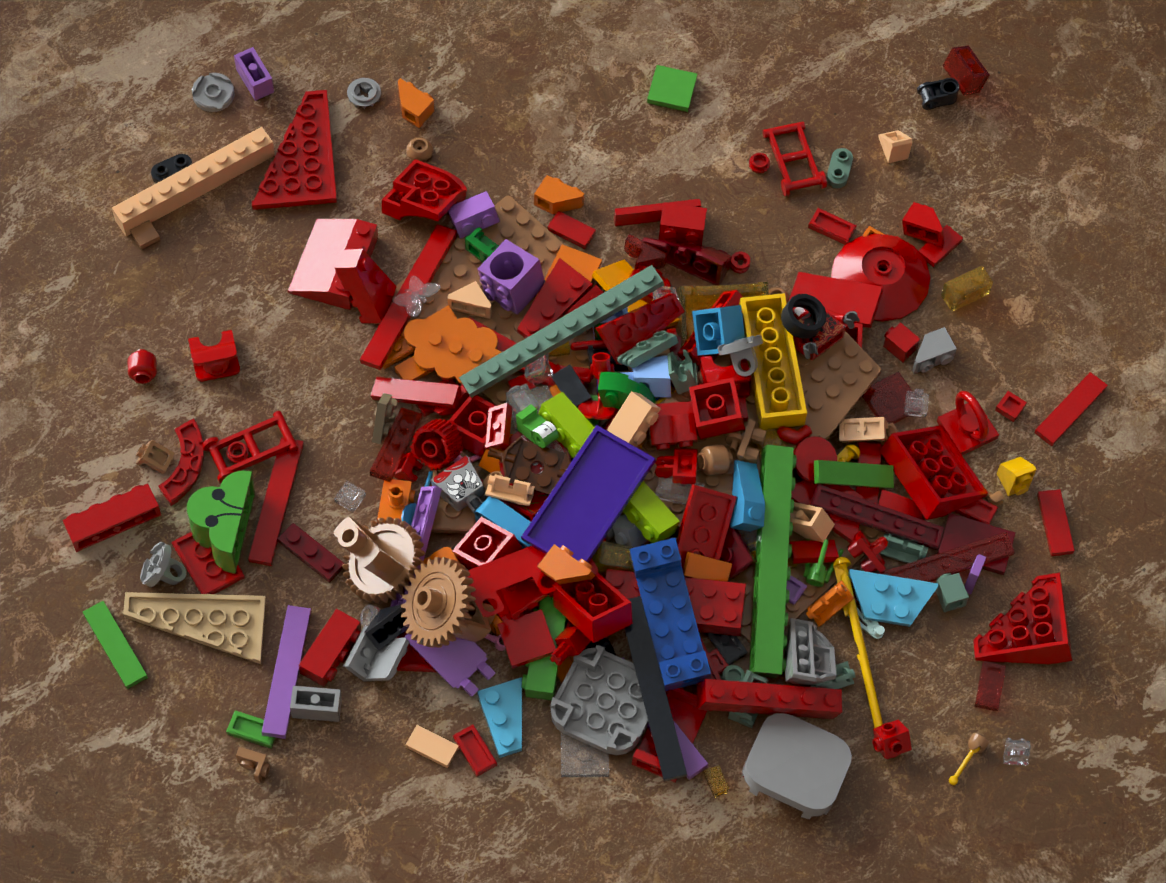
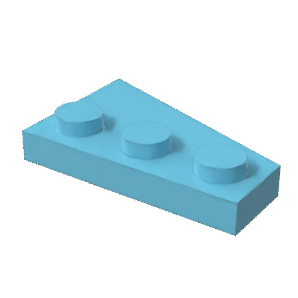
M522 677L477 691L499 758L522 751Z

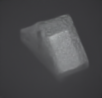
M549 353L525 366V379L534 385L552 380L551 375L554 372L549 365Z

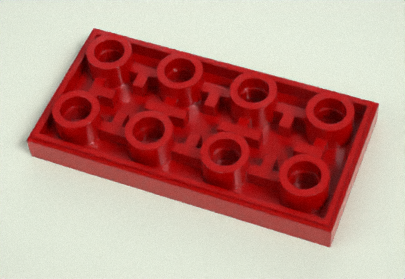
M798 272L789 300L797 294L814 296L823 304L826 310L840 314H846L850 311L857 312L860 322L855 321L853 323L863 324V327L871 328L883 288L876 285Z

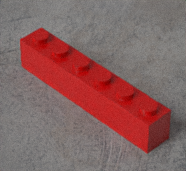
M705 679L697 686V709L768 715L785 713L795 717L834 719L842 713V689Z

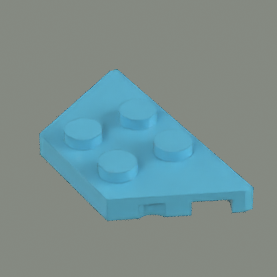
M853 569L849 570V577L852 580L856 598L860 603L863 618L866 620L910 627L938 587V583Z

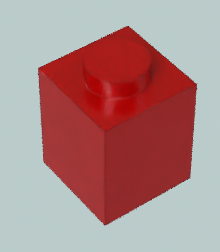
M900 322L895 328L891 327L884 335L883 347L904 363L918 349L920 338Z

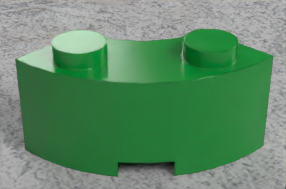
M600 373L598 393L603 407H613L620 410L631 391L640 393L654 404L656 403L654 395L642 382L637 383L629 379L628 375L622 373Z

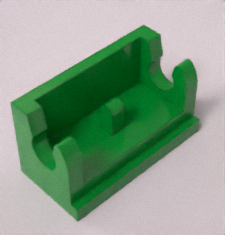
M478 227L465 238V250L481 262H484L499 245L485 236L482 232L483 229Z

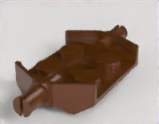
M521 436L506 450L501 451L490 447L487 455L488 457L499 459L503 463L504 475L510 478V483L514 484L515 480L529 482L532 486H535V491L548 495L570 465L568 451L564 453L548 447L541 448L537 444L523 440ZM534 464H541L544 470L539 474H535L531 471V467Z

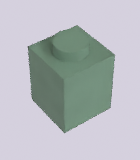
M951 573L941 575L936 581L938 587L935 592L943 611L947 612L966 606L969 596L960 574L951 575Z

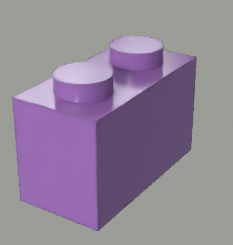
M253 47L234 55L236 70L255 101L274 93L272 77Z
M487 191L459 202L448 210L455 230H457L460 239L470 235L478 227L484 229L500 222L495 206Z

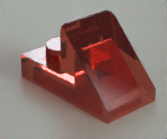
M631 234L625 239L624 251L630 257L638 258L635 262V269H638L640 266L649 267L651 265L655 269L665 267L667 253Z

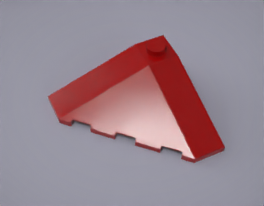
M1060 572L1037 576L1031 582L1033 587L1026 594L1021 592L1010 603L1012 608L1005 615L1000 613L989 624L991 629L983 637L979 634L973 640L976 661L1055 664L1073 661Z

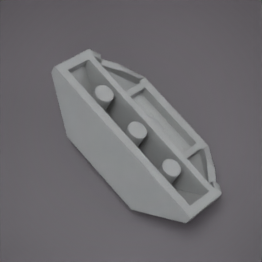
M790 618L787 646L784 653L786 659V682L795 685L811 686L834 680L836 678L834 646L817 630V626L813 622Z

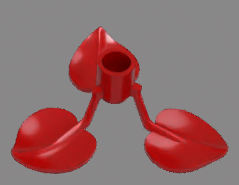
M604 352L595 353L592 356L590 369L572 367L583 385L585 382L590 383L594 376L598 379L599 385L601 372H615L614 364H610V355ZM557 364L556 372L560 371L566 366ZM599 393L598 401L590 400L578 406L580 412L587 419L605 420L611 418L616 413V408L603 407Z

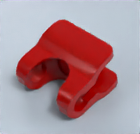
M232 330L222 331L221 341L214 346L203 345L199 337L188 338L198 381L203 382L237 375L240 372Z
M711 356L700 357V372L703 384L734 377L739 398H747L750 395L749 381L751 380V375L741 376L737 374L733 364L727 367L718 366L713 362ZM742 359L740 362L741 368L749 371L750 367L747 359Z

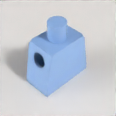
M667 355L653 357L632 368V372H621L628 375L629 379L645 384L654 397H671V380L668 372Z

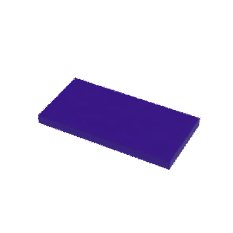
M596 425L522 534L521 539L545 554L548 553L554 544L559 548L564 545L574 553L572 557L577 561H580L582 558L589 562L656 462L655 458Z

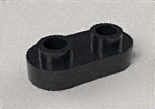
M178 154L157 163L151 169L153 181L158 183L192 165L191 158L186 154Z

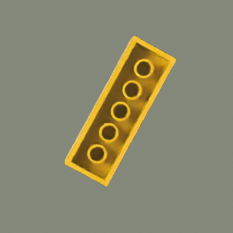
M785 293L740 298L739 303L743 314L745 338L761 335L763 344L754 346L758 367L751 375L759 428L763 430L780 428L781 426L805 425L807 417L793 335L786 330L781 320L782 310L787 304ZM747 359L748 365H749V367L751 368V363H750V361Z

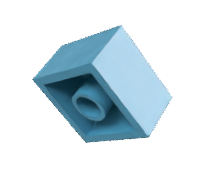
M741 305L692 311L697 356L718 354L717 348L719 345L730 344L735 340L745 338Z

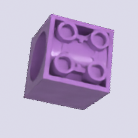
M507 239L477 269L485 296L491 301L495 300L500 303L506 311L511 310L517 315L537 295L545 283L540 260Z

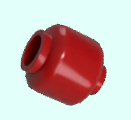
M140 349L128 357V375L136 383L146 384L156 377L157 359L153 353Z

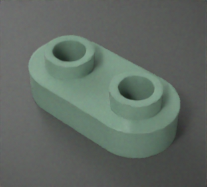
M839 148L832 154L826 180L833 188H842L847 184L853 162V155L848 149Z

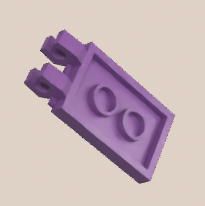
M407 634L404 637L409 640V644L452 688L456 687L458 689L461 686L471 697L479 690L468 679L476 670L487 680L495 674L493 669L485 663L487 660L485 656L487 654L475 642L456 637V641H449L450 644L448 646L443 645L441 648H431L418 644L416 640H412L411 634Z

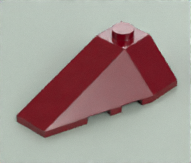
M645 237L642 240L641 252L717 287L720 286L731 266L732 256L723 250H717L713 247Z

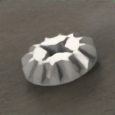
M370 78L354 80L347 89L349 102H352L355 107L362 106L364 109L370 105L373 107L374 103L379 102L381 89L379 84ZM360 89L365 93L368 92V97L361 95Z

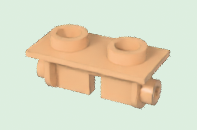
M497 474L489 476L488 487L485 492L486 496L514 502L518 505L530 506L535 488L531 483L515 480L512 486L509 485L510 478Z

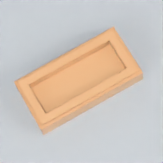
M416 725L406 743V748L448 768L459 749V745Z

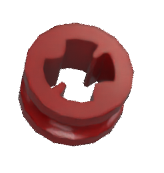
M740 251L734 253L731 259V269L738 274L747 272L750 267L749 255ZM738 260H743L742 265H737Z

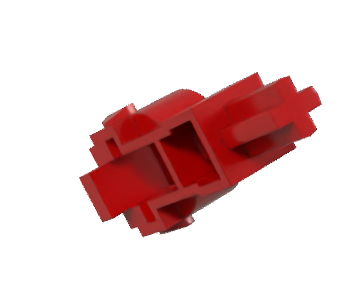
M568 621L565 630L555 639L558 647L551 654V662H555L559 666L568 656L580 655L591 640Z

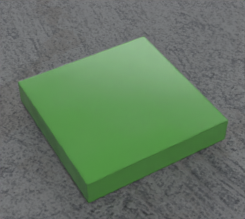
M656 65L647 103L688 112L697 80V73Z

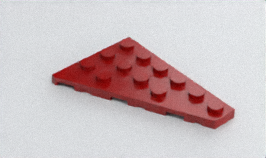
M327 90L306 91L302 98V103L298 106L296 115L283 137L284 140L280 143L277 149L278 152L265 173V179L261 182L254 201L252 200L253 210L337 203Z

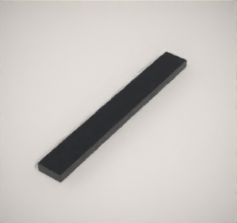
M641 596L628 600L631 601L633 624L624 629L663 780L665 782L686 777L687 771Z

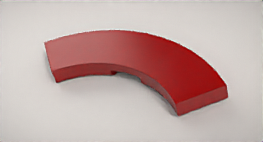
M194 418L174 429L180 441V461L171 476L158 486L170 506L177 503L191 490L202 469L204 460L203 439Z

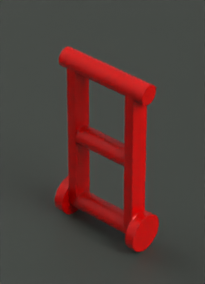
M804 121L762 130L763 137L768 138L781 171L783 177L781 189L784 196H789L792 190L816 185H820L821 188L827 187L824 171L818 172L804 135ZM797 132L803 150L781 155L775 136ZM806 158L813 177L791 182L784 163Z
M281 411L273 413V417L222 440H219L217 437H211L202 443L204 451H210L220 474L217 476L220 484L231 473L244 470L287 450L295 452L299 448ZM278 425L286 442L261 453L252 435ZM244 439L252 457L227 467L219 450L235 441Z

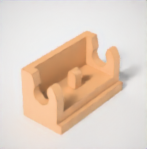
M885 417L844 419L839 425V441L842 443L871 440L887 441L886 429H888V422Z

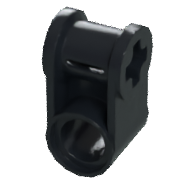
M953 78L925 82L919 85L917 92L923 100V109L931 110L954 104L957 101L960 86L958 81Z

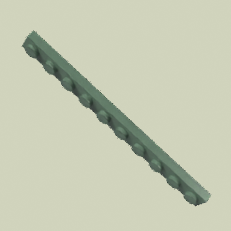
M651 265L460 376L459 379L472 398L664 286V282Z

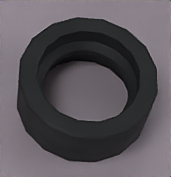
M808 294L793 296L783 308L781 320L786 330L793 336L801 339H810L816 336L826 323L827 318L823 304L814 296ZM801 307L809 311L814 317L815 324L810 326L802 324L794 316L793 308Z

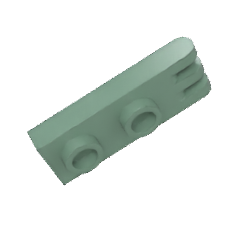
M658 331L653 337L638 342L635 347L619 355L617 362L635 368L678 343L677 336L666 331Z

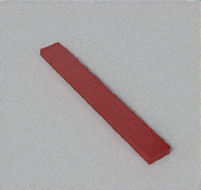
M436 225L360 358L361 364L378 370L382 369L456 239L457 230Z

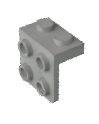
M364 626L343 667L362 681H388L396 674L397 666L407 652L409 640L406 638H395L378 650L365 635L364 631L368 626Z

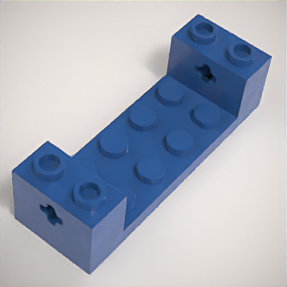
M676 538L631 548L630 557L665 691L701 683L705 679H711V671L699 635L681 566V557Z

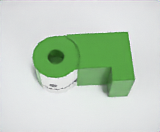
M532 404L516 414L517 430L539 447L545 448L559 438L555 426L541 417Z

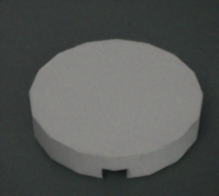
M209 73L205 77L204 75L199 77L192 87L193 101L204 111H221L233 102L235 96L231 80L219 73Z

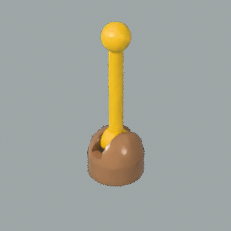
M973 733L968 741L970 752L955 775L949 778L951 785L958 783V777L974 753H982L989 745L988 740L983 736Z

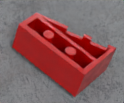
M342 249L334 269L344 289L349 290L353 298L351 303L353 307L358 308L361 314L359 317L361 323H381L388 311L397 286L363 249Z

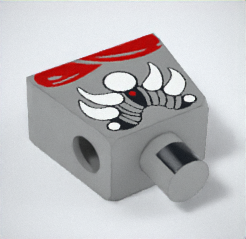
M467 455L431 479L432 486L442 488L440 496L457 511L468 506L475 513L483 503L479 497L484 494V486Z

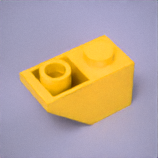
M1020 456L1001 463L997 475L1008 496L1014 494L1021 495L1029 490L1037 469L1033 464Z

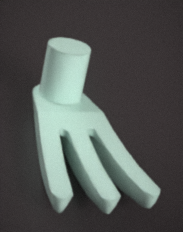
M857 608L858 616L863 621V623L860 622L861 629L875 639L882 638L885 632L884 627L879 625L877 621L864 619L862 613Z

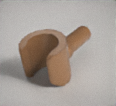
M986 490L988 492L986 497L989 503L996 506L1003 504L1004 496L1000 491L992 494Z

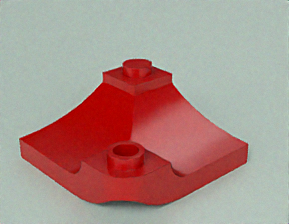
M415 159L393 181V189L382 199V214L401 220L404 216H419L439 221L454 204L466 199L467 188L452 173Z

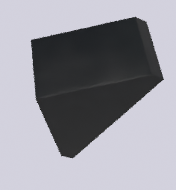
M402 604L381 609L364 631L365 635L378 650L408 629V627L403 626L407 618L401 617V614L406 611L405 608H401Z

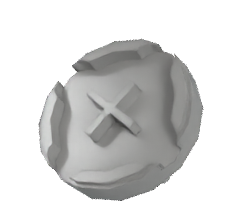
M761 335L750 336L735 340L730 344L719 345L717 349L719 355L730 353L733 367L737 374L749 376L758 367L754 346L763 344ZM742 359L750 361L751 368L749 371L741 368L740 362Z
M159 542L151 549L150 554H152L150 560H145L140 575L142 584L149 587L155 586L159 580L176 585L185 578L186 569L182 563L170 558L171 546ZM170 568L176 570L178 577L171 574Z

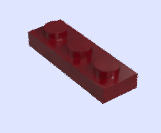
M294 523L277 538L282 546L329 583L343 569L342 565L344 563Z

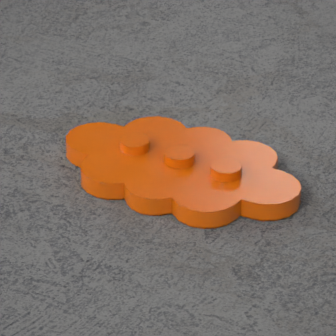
M448 311L434 313L429 321L414 319L408 322L404 330L405 340L410 346L415 348L414 359L418 367L427 371L435 370L438 377L443 380L456 378L461 385L460 376L502 353L497 350L498 340L493 330L486 327L477 328L474 321L470 318L464 317L456 320L454 315Z

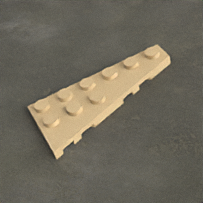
M125 592L123 610L125 618L261 664L266 607L265 596Z

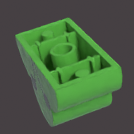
M252 471L231 473L222 481L220 487L210 486L201 488L191 495L187 503V514L194 540L205 548L211 547L217 566L229 573L236 574L255 497Z

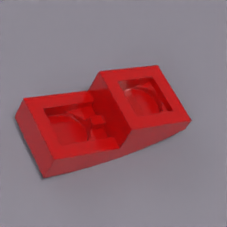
M882 490L878 505L922 519L923 514L913 500Z

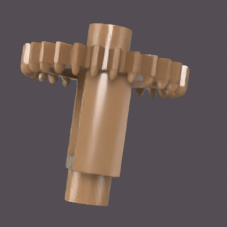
M349 516L337 526L333 534L338 538L339 544L351 553L348 556H343L344 560L349 563L342 565L343 569L348 571L344 572L343 576L347 579L346 584L350 586V590L361 599L370 603L373 601L376 604H379L380 600L388 603L389 598L396 600V593L401 596L404 595L403 588L410 586L409 578H415L414 570H420L417 566L424 563L420 559V557L425 555V552L421 550L424 543L419 541L422 537L416 533L417 530L399 518L387 517L386 520L379 518V524L371 521L370 529Z
M435 557L434 560L428 559L427 564H421V570H414L416 578H409L412 585L405 586L408 594L402 595L406 603L402 604L401 608H405L406 611L401 614V617L407 619L403 626L408 627L406 633L411 634V639L416 640L418 644L431 648H441L443 645L448 646L450 644L449 641H456V637L478 642L491 631L490 624L494 620L495 615L484 617L474 602L476 598L470 594L476 591V589L468 586L474 580L468 577L470 572L465 570V566L458 561L446 557ZM482 603V606L486 611H494L492 605Z

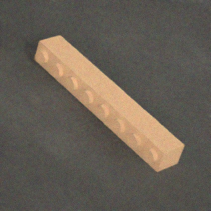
M263 127L256 129L112 207L115 222L125 236L130 235V229L148 220L152 223L275 156L273 141Z

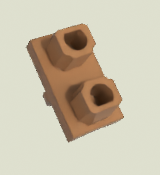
M749 419L744 436H742L743 430L727 434L726 441L731 444L729 449L736 451L737 447H739L737 453V460L757 463L760 450L749 446L751 442L763 445L766 431L755 427L756 421Z

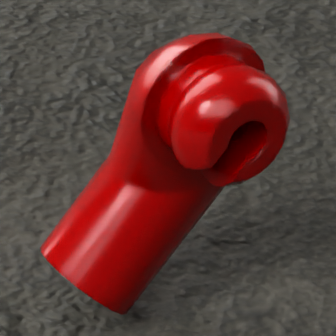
M804 425L798 430L781 426L777 430V436L782 441L794 445L812 434V430L808 425Z

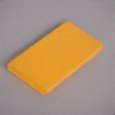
M624 259L594 270L592 277L605 291H608L627 280L634 269ZM640 299L635 303L631 304L630 306H628V312L635 310L647 304L648 302H645ZM675 319L665 329L677 325L680 319Z

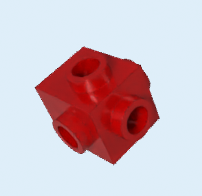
M899 719L873 728V747L885 759L894 758L912 750L909 730Z

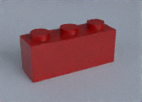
M336 609L300 662V674L323 687L328 681L331 682L337 674L336 668L340 662L344 663L350 653V647L356 642L361 633L360 621Z

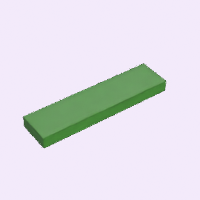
M816 460L814 461V484L892 489L894 488V471L892 465Z
M104 601L83 611L84 617L126 689L147 679V674Z

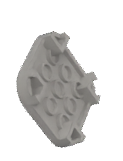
M598 645L595 648H587L580 655L574 656V661L555 698H552L550 705L552 722L559 731L613 755L626 754L633 750L639 743L649 723L634 664L605 651V647Z
M776 713L767 717L762 724L744 764L741 776H744L745 782L750 787L749 792L755 796L762 792L803 811L801 817L810 819L811 816L827 815L851 764L852 755L848 745L838 736L793 715Z

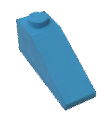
M735 460L732 495L737 498L731 517L730 528L751 532L764 527L765 501L758 467L755 463Z

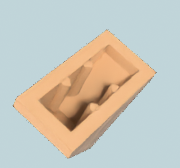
M899 130L879 134V140L888 163L909 158L912 138Z
M476 281L448 295L447 302L452 310L488 319L491 318V303Z

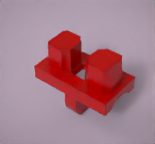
M861 530L857 532L855 540L847 546L850 554L854 558L863 552L867 555L868 558L860 562V566L865 572L873 573L878 570L881 573L886 569L884 566L885 560L879 553L888 546V540L885 537H880L873 543H870Z

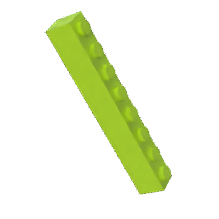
M563 392L541 404L538 414L555 426L559 434V438L556 440L561 442L568 450L570 456L574 458L595 427ZM642 481L623 510L628 520L635 524L642 532L643 537L651 543L663 541L675 534L680 522L644 481Z

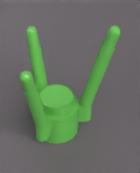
M827 539L824 540L818 563H814L812 567H810V563H805L803 577L812 586L822 587L824 583L827 584L834 570V562L831 563L827 571L823 565L828 546ZM840 549L838 551L839 557L842 556L844 552L843 549Z

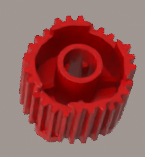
M440 418L439 420H431L415 432L414 439L412 440L413 443L410 446L412 449L411 453L414 454L413 457L421 460V463L424 462L425 466L428 465V468L432 471L434 469H441L455 460L464 449L463 441L460 440L462 436H459L460 432H457V424L452 420L446 421L444 419L442 421Z

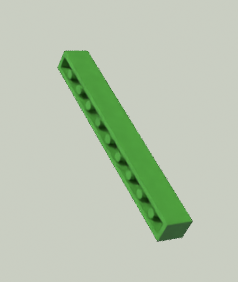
M767 444L761 450L760 482L765 501L764 527L757 529L755 559L757 562H755L749 670L762 677L778 678L786 668V659L783 658V649H786L787 646L784 626L788 624V613L785 612V605L788 603L790 595L786 586L791 574V569L788 567V558L791 557L792 553L789 536L792 535L793 531L790 513H793L794 500L791 499V491L795 488V477H792V470L796 466V455H793L794 447Z

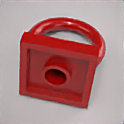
M960 391L956 395V409L937 418V423L942 426L961 455L998 439L999 436L977 399L967 391Z

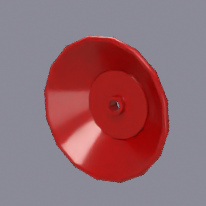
M887 234L859 236L844 245L834 259L831 278L881 286L883 293L874 320L882 322L902 319L917 310L928 295L931 278L926 260L915 246L898 236Z

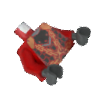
M796 307L793 310L794 316L802 324L808 326L815 324L812 314L804 308ZM826 310V323L816 336L810 339H801L793 336L795 350L805 355L806 359L813 361L844 338L846 325H848L849 329H853L855 327L853 322H860L857 312L850 311L846 314H840Z

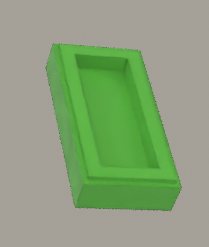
M236 710L226 731L227 735L271 749L276 739L275 737L262 736L264 719Z

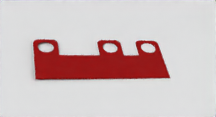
M531 545L468 570L470 572L468 577L474 580L468 586L476 589V591L470 594L476 598L474 602L484 617H490L502 612L504 605L496 591L531 577L541 593L548 594L555 591V586L545 588L541 585V579L546 575L537 566L546 554ZM591 558L588 562L592 566L591 571L594 574L598 573V568ZM485 599H494L498 604L497 609L492 612L486 611L482 606Z

